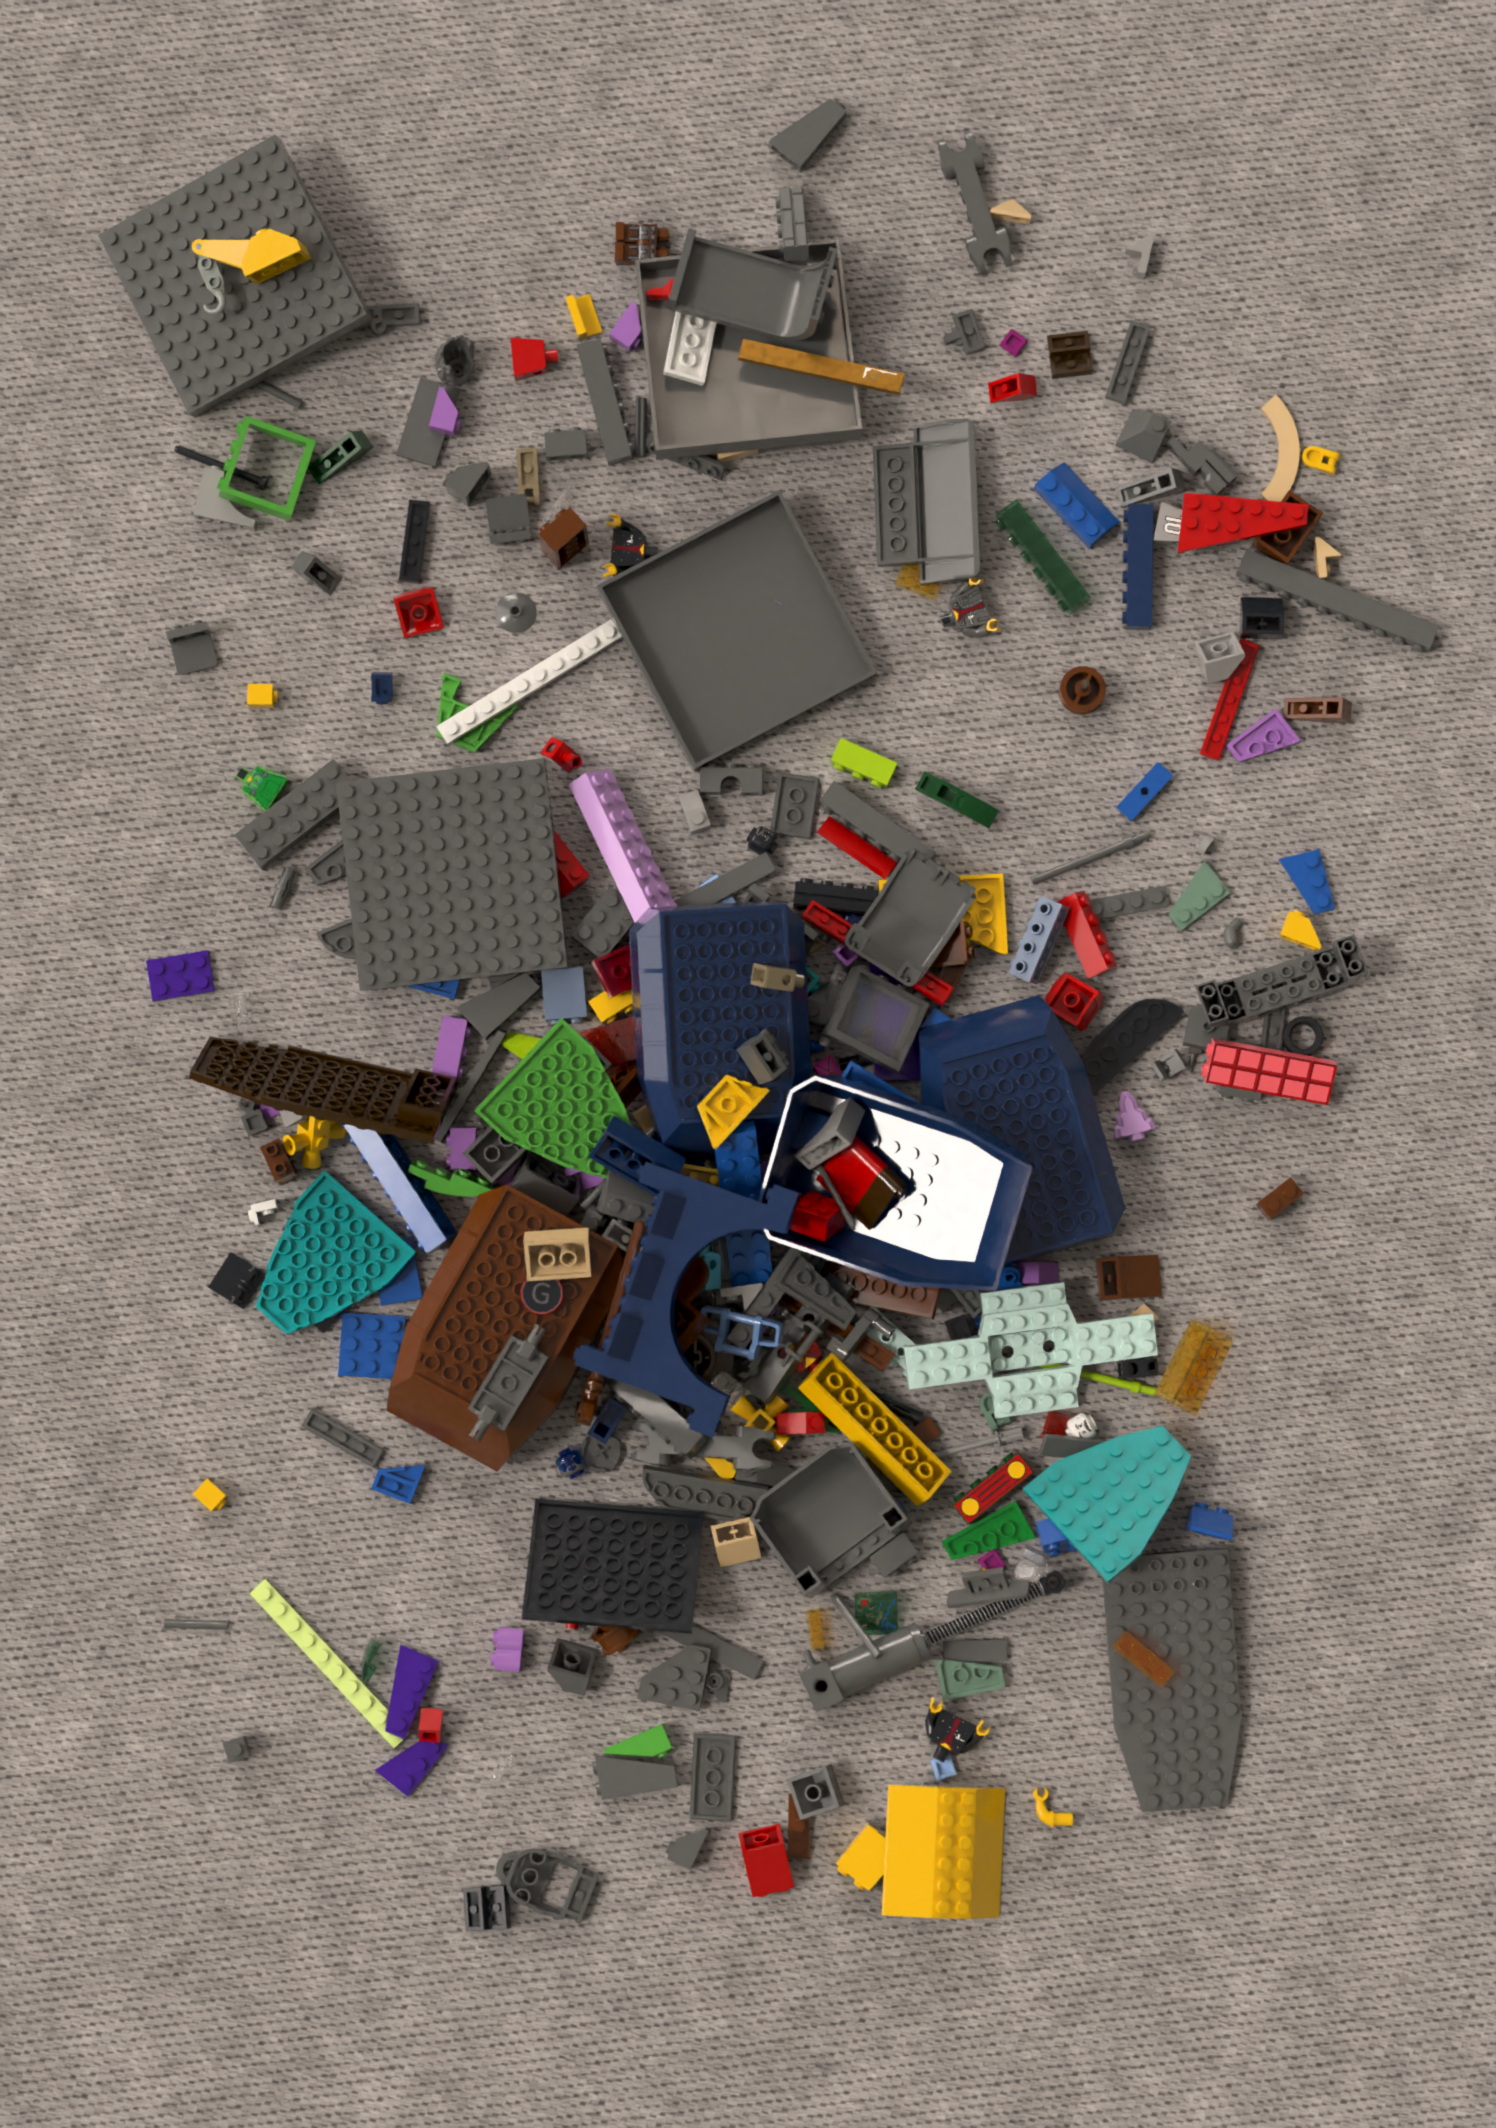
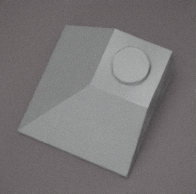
M1234 632L1194 642L1201 670L1207 684L1228 679L1245 657V653Z

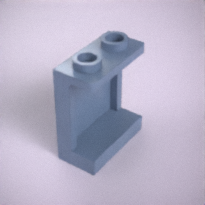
M583 967L542 970L545 1021L550 1022V1025L554 1026L561 1018L564 1021L571 1020V1024L583 1023V1019H588Z

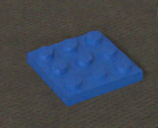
M343 1313L338 1376L392 1379L405 1333L406 1317Z

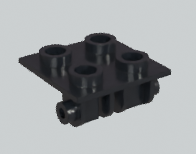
M230 1252L208 1288L244 1310L266 1274Z

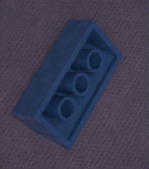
M616 1116L612 1117L589 1155V1158L654 1196L656 1193H660L659 1189L639 1183L640 1178L637 1175L640 1166L649 1162L680 1173L687 1159Z

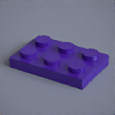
M208 950L146 961L153 1002L215 992Z

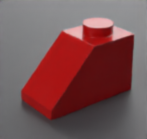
M1017 373L988 383L990 403L1021 401L1037 396L1034 375Z
M823 1412L776 1413L777 1435L824 1434L825 1414Z

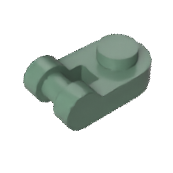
M991 1393L981 1396L979 1406L992 1432L998 1430V1427L1004 1424L1008 1425L1011 1423L1009 1417L994 1420L991 1415L994 1413Z

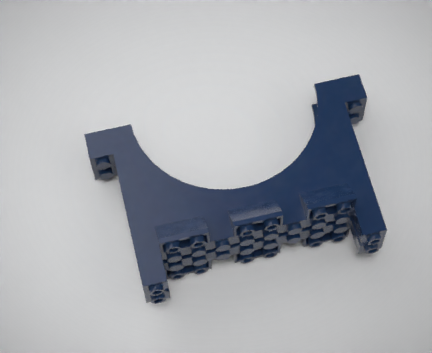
M646 1162L645 1165L640 1166L638 1171L639 1183L659 1189L660 1193L655 1194L652 1206H655L653 1213L648 1214L645 1222L648 1234H644L640 1246L643 1249L633 1256L630 1267H633L632 1273L626 1276L623 1284L627 1294L621 1297L619 1303L621 1311L617 1315L612 1316L609 1328L612 1330L610 1335L606 1336L603 1341V1349L583 1344L580 1348H576L573 1359L576 1360V1366L695 1408L689 1414L687 1423L690 1426L688 1429L713 1438L718 1434L731 1395L718 1390L705 1381L693 1369L681 1349L674 1319L679 1285L695 1258L712 1243L725 1236L752 1229H765L788 1234L802 1193L774 1184L773 1188L769 1187L765 1198L768 1200V1203L766 1204Z

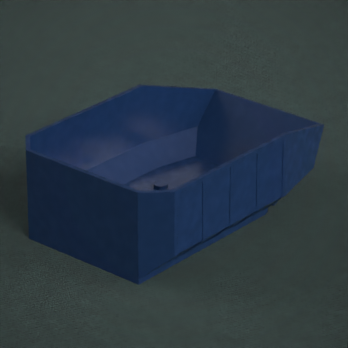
M770 900L648 908L629 929L637 1079L658 1141L687 1159L715 1157V1150L697 1105L724 1076L729 1075L739 1081H746L752 1083L751 1085L769 1090L765 1097L742 1120V1122L754 1121L759 1154H772L790 1089L811 1077L805 925L785 903ZM753 963L796 970L798 975H804V986L802 988L794 987L793 992L752 985L750 982ZM767 1028L769 1033L773 1034L776 1038L775 1042L780 1050H784L786 1053V1059L790 1064L774 1080L759 1085L736 1049L750 1038L760 1035L759 1032Z
M1037 995L919 1028L920 1103L971 1119L1024 1153L1033 1167L1004 1267L1109 1237L1114 1232L1126 1206L1119 1188L1085 1065L1048 1004Z
M838 1075L814 1076L790 1089L758 1201L768 1203V1200L765 1199L769 1187L773 1188L774 1184L802 1193L801 1198L808 1192H818L822 1196L833 1198L816 1180L819 1175L818 1170H809L795 1157L791 1146L807 1110L831 1117L836 1106L850 1097L865 1110L855 1135L907 1183V1192L900 1199L896 1197L891 1200L871 1230H868L850 1213L856 1224L855 1229L852 1230L845 1219L844 1227L825 1242L789 1230L788 1234L764 1229L768 1239L902 1286L997 1290L1033 1168L1024 1153L971 1119L857 1083Z

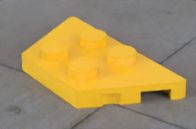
M726 1075L697 1105L714 1149L720 1146L769 1092L767 1088H759L751 1085L752 1083L739 1081L732 1076Z

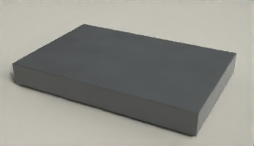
M778 773L770 831L776 835L811 840L820 778Z

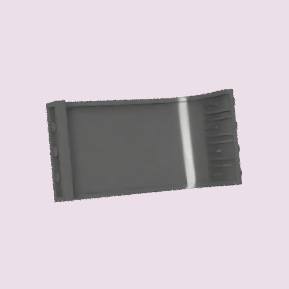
M688 228L666 309L782 341L807 339L814 334L817 324H822L825 311H821L823 305L827 306L830 293H826L827 287L832 288L835 276L831 275L832 269L836 270L839 258L836 257L838 249L830 247L826 259L820 264L802 266L696 237L697 230Z

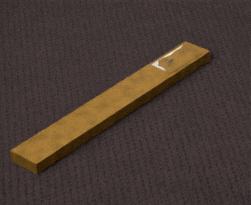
M743 339L738 356L739 361L900 395L905 376L904 373Z

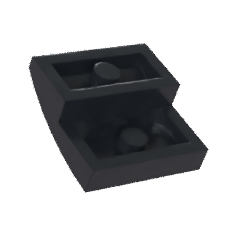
M506 1885L463 1888L466 1931L511 1928L509 1893Z

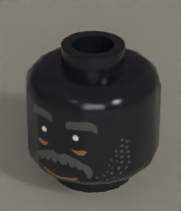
M764 826L754 827L746 839L748 848L758 855L765 852L773 854L778 846L775 842L777 839L776 834Z

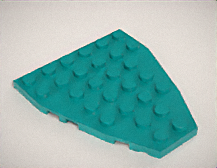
M324 1170L294 1204V1210L287 1220L285 1230L281 1238H279L268 1262L266 1277L261 1286V1294L258 1297L256 1308L286 1335H290L332 1318L389 1285L417 1252Z
M1159 1426L1113 1438L1058 1460L1025 1486L1023 1491L1107 1583H1110L1143 1553L1146 1544L1152 1538L1155 1529L1161 1523L1174 1501L1180 1482H1182L1185 1470L1191 1460V1455L1164 1426Z

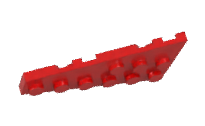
M1184 493L1178 554L1195 549L1201 550L1209 546H1220L1243 541L1251 537L1266 536L1274 532H1285L1306 527L1309 505Z

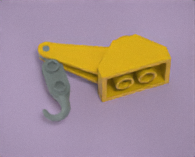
M272 229L259 230L250 240L197 239L192 243L193 252L200 257L198 268L205 285L217 297L219 302L216 309H210L207 305L203 306L204 310L211 315L223 312L226 307L225 281L216 261L242 269L245 277L257 285L312 259L308 248L299 240Z

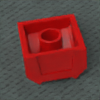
M1065 972L1057 978L1043 1000L1053 1010L1056 1017L1082 1032L1088 1028L1089 1023L1099 1008L1102 1007L1104 997L1096 989Z

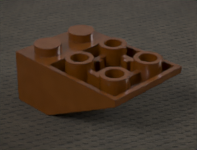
M1158 1255L1105 1257L1095 1260L1099 1301L1162 1297Z

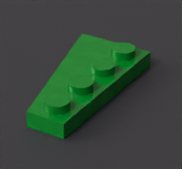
M1014 1501L941 1542L950 1559L954 1560L1031 1540L1036 1537L1018 1504Z

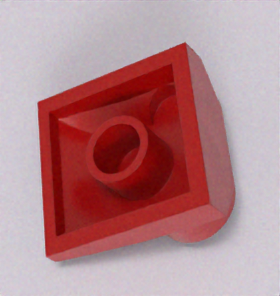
M433 587L421 588L393 597L404 638L444 628Z

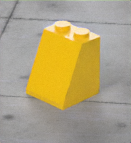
M867 1822L836 1861L838 1865L837 1870L845 1877L848 1874L855 1879L853 1883L862 1891L865 1888L870 1891L884 1874L886 1837Z

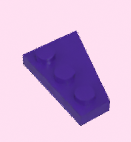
M441 1740L440 1743L418 1741L375 1769V1771L408 1797L448 1746Z

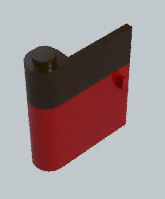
M856 1135L851 1145L831 1156L824 1166L843 1203L847 1204V1210L868 1230L873 1228L891 1200L896 1197L900 1199L907 1192V1183ZM819 1173L816 1180L830 1193Z

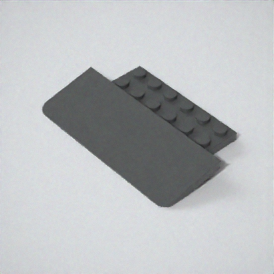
M964 418L914 425V443L873 446L877 566L919 564L921 586L976 577L980 572L975 427L973 422Z

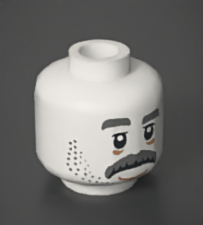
M1080 1413L1067 1421L1068 1429L1065 1430L1067 1436L1093 1438L1096 1434L1095 1430L1098 1428L1090 1414Z

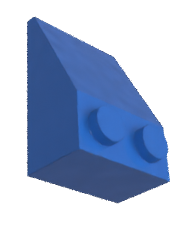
M1196 1502L1195 1506L1190 1505L1184 1530L1222 1540H1232L1233 1515L1228 1514L1229 1510L1217 1507L1216 1511L1208 1509V1505Z

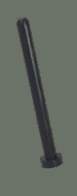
M178 445L174 449L177 454L205 465L224 468L225 463ZM236 467L233 472L234 476L259 485L258 488L263 491L269 481V477L265 475L261 478Z

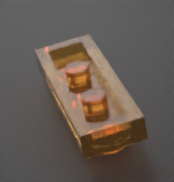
M1126 1630L1112 1645L1116 1651L1161 1688L1175 1672Z

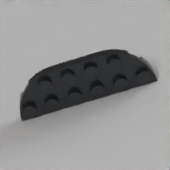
M1144 999L1130 1005L1090 1042L1082 1058L1093 1096L1184 1011L1167 1000Z

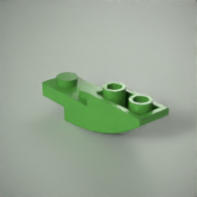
M413 1159L408 1170L409 1173L427 1180L424 1188L447 1195L478 1196L492 1190L494 1185L485 1177L479 1176L478 1178L471 1175V1172L466 1169L455 1168L453 1174L450 1175L447 1170L439 1167L437 1169L429 1166L428 1162L421 1159L417 1161Z

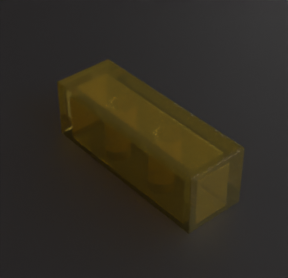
M819 1609L806 1610L811 1650L823 1649L824 1641Z

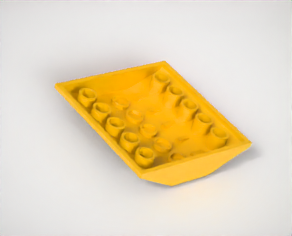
M888 1785L882 1915L951 1919L999 1918L1005 1788Z

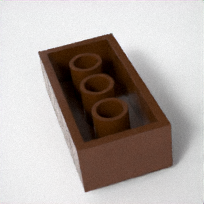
M571 507L567 510H560L555 515L556 519L553 522H547L539 529L540 533L538 535L542 553L558 570L589 544L587 526Z

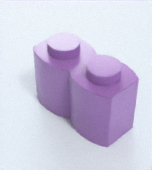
M498 1627V1631H494L493 1644H496V1653L492 1652L491 1665H494V1670L520 1672L524 1630Z

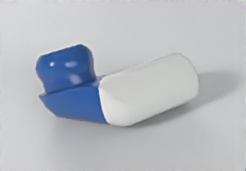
M822 1035L818 1042L811 1040L810 1051H813L815 1054L820 1053L829 1045L831 1040Z

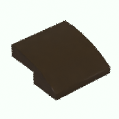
M1088 331L1047 335L1052 379L1093 374Z

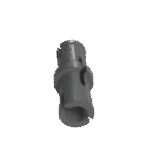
M287 867L283 868L279 883L274 887L276 890L269 905L278 910L283 909L282 907L287 894L291 892L290 887L296 874L295 870Z

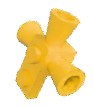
M310 1116L308 1121L298 1124L297 1134L285 1135L283 1137V1147L289 1155H293L305 1148L301 1160L302 1166L316 1169L322 1165L320 1150L328 1148L330 1139L344 1138L346 1130L334 1121L317 1120Z
M743 1395L731 1408V1411L748 1420L745 1425L747 1427L776 1433V1427L773 1426L776 1422L773 1419L776 1417V1413H782L789 1408V1405L779 1396H776L771 1403L766 1405L764 1410L759 1408L756 1411L746 1396ZM776 1435V1440L768 1441L778 1452L791 1436Z

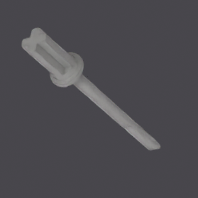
M1021 1426L1001 1432L996 1430V1436L933 1453L939 1458L996 1442L1001 1447V1444L1024 1439Z

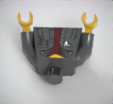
M975 577L967 579L957 587L948 603L950 612L939 616L943 627L955 624L958 633L962 632L964 635L976 638L990 634L992 631H1001L999 627L994 628L995 623L1000 622V620L990 619L978 586L975 587V585L982 584L984 579L976 581Z

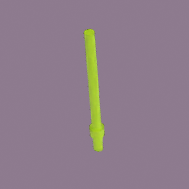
M1056 1363L1049 1365H1041L1038 1367L1050 1368L1064 1366V1364ZM1081 1369V1378L1129 1389L1130 1392L1136 1394L1138 1392L1152 1396L1156 1394L1157 1388L1143 1385L1140 1381L1132 1380L1131 1382Z

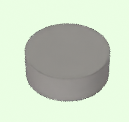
M1207 834L1197 849L1198 852L1205 855L1215 838Z

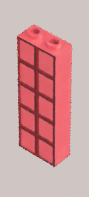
M1212 1038L1211 1044L1208 1043L1206 1056L1208 1058L1201 1070V1076H1203L1206 1083L1328 1105L1337 1069V1064L1334 1060Z

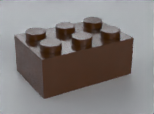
M1290 490L1281 502L1308 504L1306 527L1285 532H1274L1261 537L1256 536L1252 543L1253 547L1269 558L1286 565L1290 563L1323 515L1320 510Z

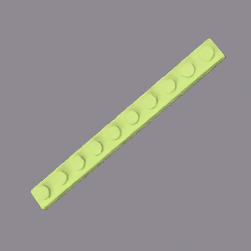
M264 1579L250 1595L388 1743L395 1748L403 1740L385 1732L389 1710L278 1591Z

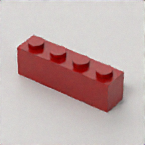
M1085 891L1075 892L1057 901V903L1070 908L1064 925L1087 978L1097 977L1116 968L1115 955L1107 944V937L1101 930L1098 916L1094 913L1090 905L1091 900Z

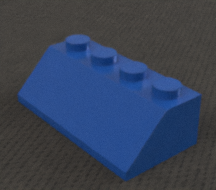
M1065 462L1050 470L1034 486L1037 494L1088 549L1120 523Z

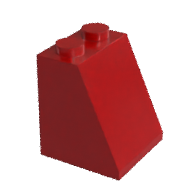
M780 1823L738 1833L752 1897H765L770 1893L786 1892L794 1888Z

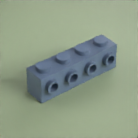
M1043 896L1040 897L1034 906V914L1026 925V933L1018 944L1017 954L1010 963V974L1038 985L1070 909L1069 907Z

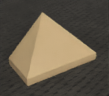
M1011 199L991 208V218L1030 225L1031 214L1016 200Z

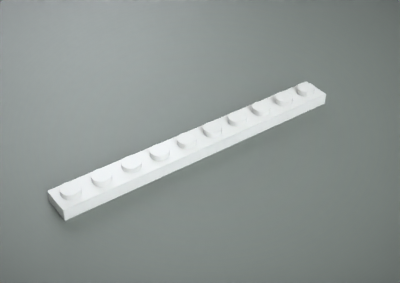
M612 619L439 724L436 726L437 730L447 745L453 743L622 639Z

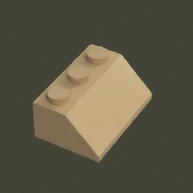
M588 1228L524 1232L527 1281L591 1277Z

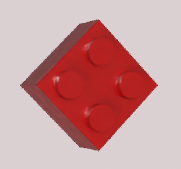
M808 1192L799 1200L789 1230L825 1242L844 1227L845 1217L834 1198L822 1196L818 1192Z

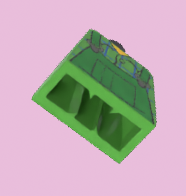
M256 766L252 773L242 767L236 776L237 779L245 783L241 789L242 792L264 812L277 802L289 783L288 778L260 766Z

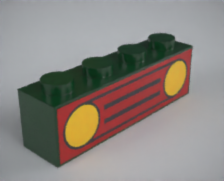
M1013 1452L1009 1453L1002 1459L1004 1464L999 1468L994 1465L986 1472L988 1476L981 1481L978 1478L969 1485L970 1491L966 1494L962 1491L953 1498L955 1501L952 1504L953 1508L967 1525L1034 1473L1019 1452L1015 1455Z

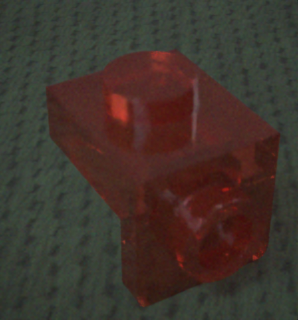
M1048 1411L1040 1438H1044L1045 1434L1064 1436L1070 1416L1056 1411Z

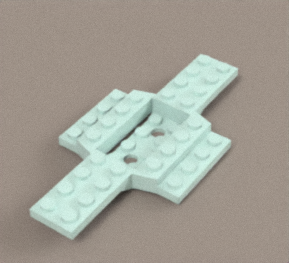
M1063 1281L981 1292L982 1318L978 1335L962 1339L903 1346L908 1389L984 1379L992 1395L995 1418L1079 1407L1076 1388L1079 1384L1083 1365L1158 1355L1153 1313L1076 1322L1066 1302ZM1048 1340L1053 1341L1055 1344L1054 1350L1051 1352H1045L1043 1349V1344ZM1005 1346L1013 1348V1355L1009 1358H1005L1002 1355V1349ZM1067 1362L1070 1364L1064 1366L993 1375V1373L997 1371H1005Z

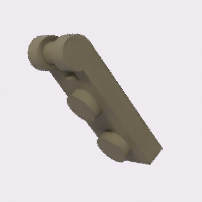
M537 448L516 449L519 494H525V491H533V496H527V503L540 506Z

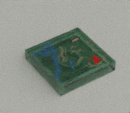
M897 1591L854 1593L855 1617L868 1635H887L898 1630Z

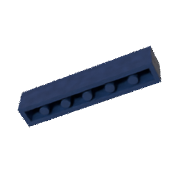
M1128 504L1127 510L1123 511V523H1127V530H1123V543H1127V549L1123 551L1122 556L1123 563H1126V571L1122 573V583H1126V591H1122V604H1126V612L1122 611V624H1126L1125 630H1151L1153 505Z

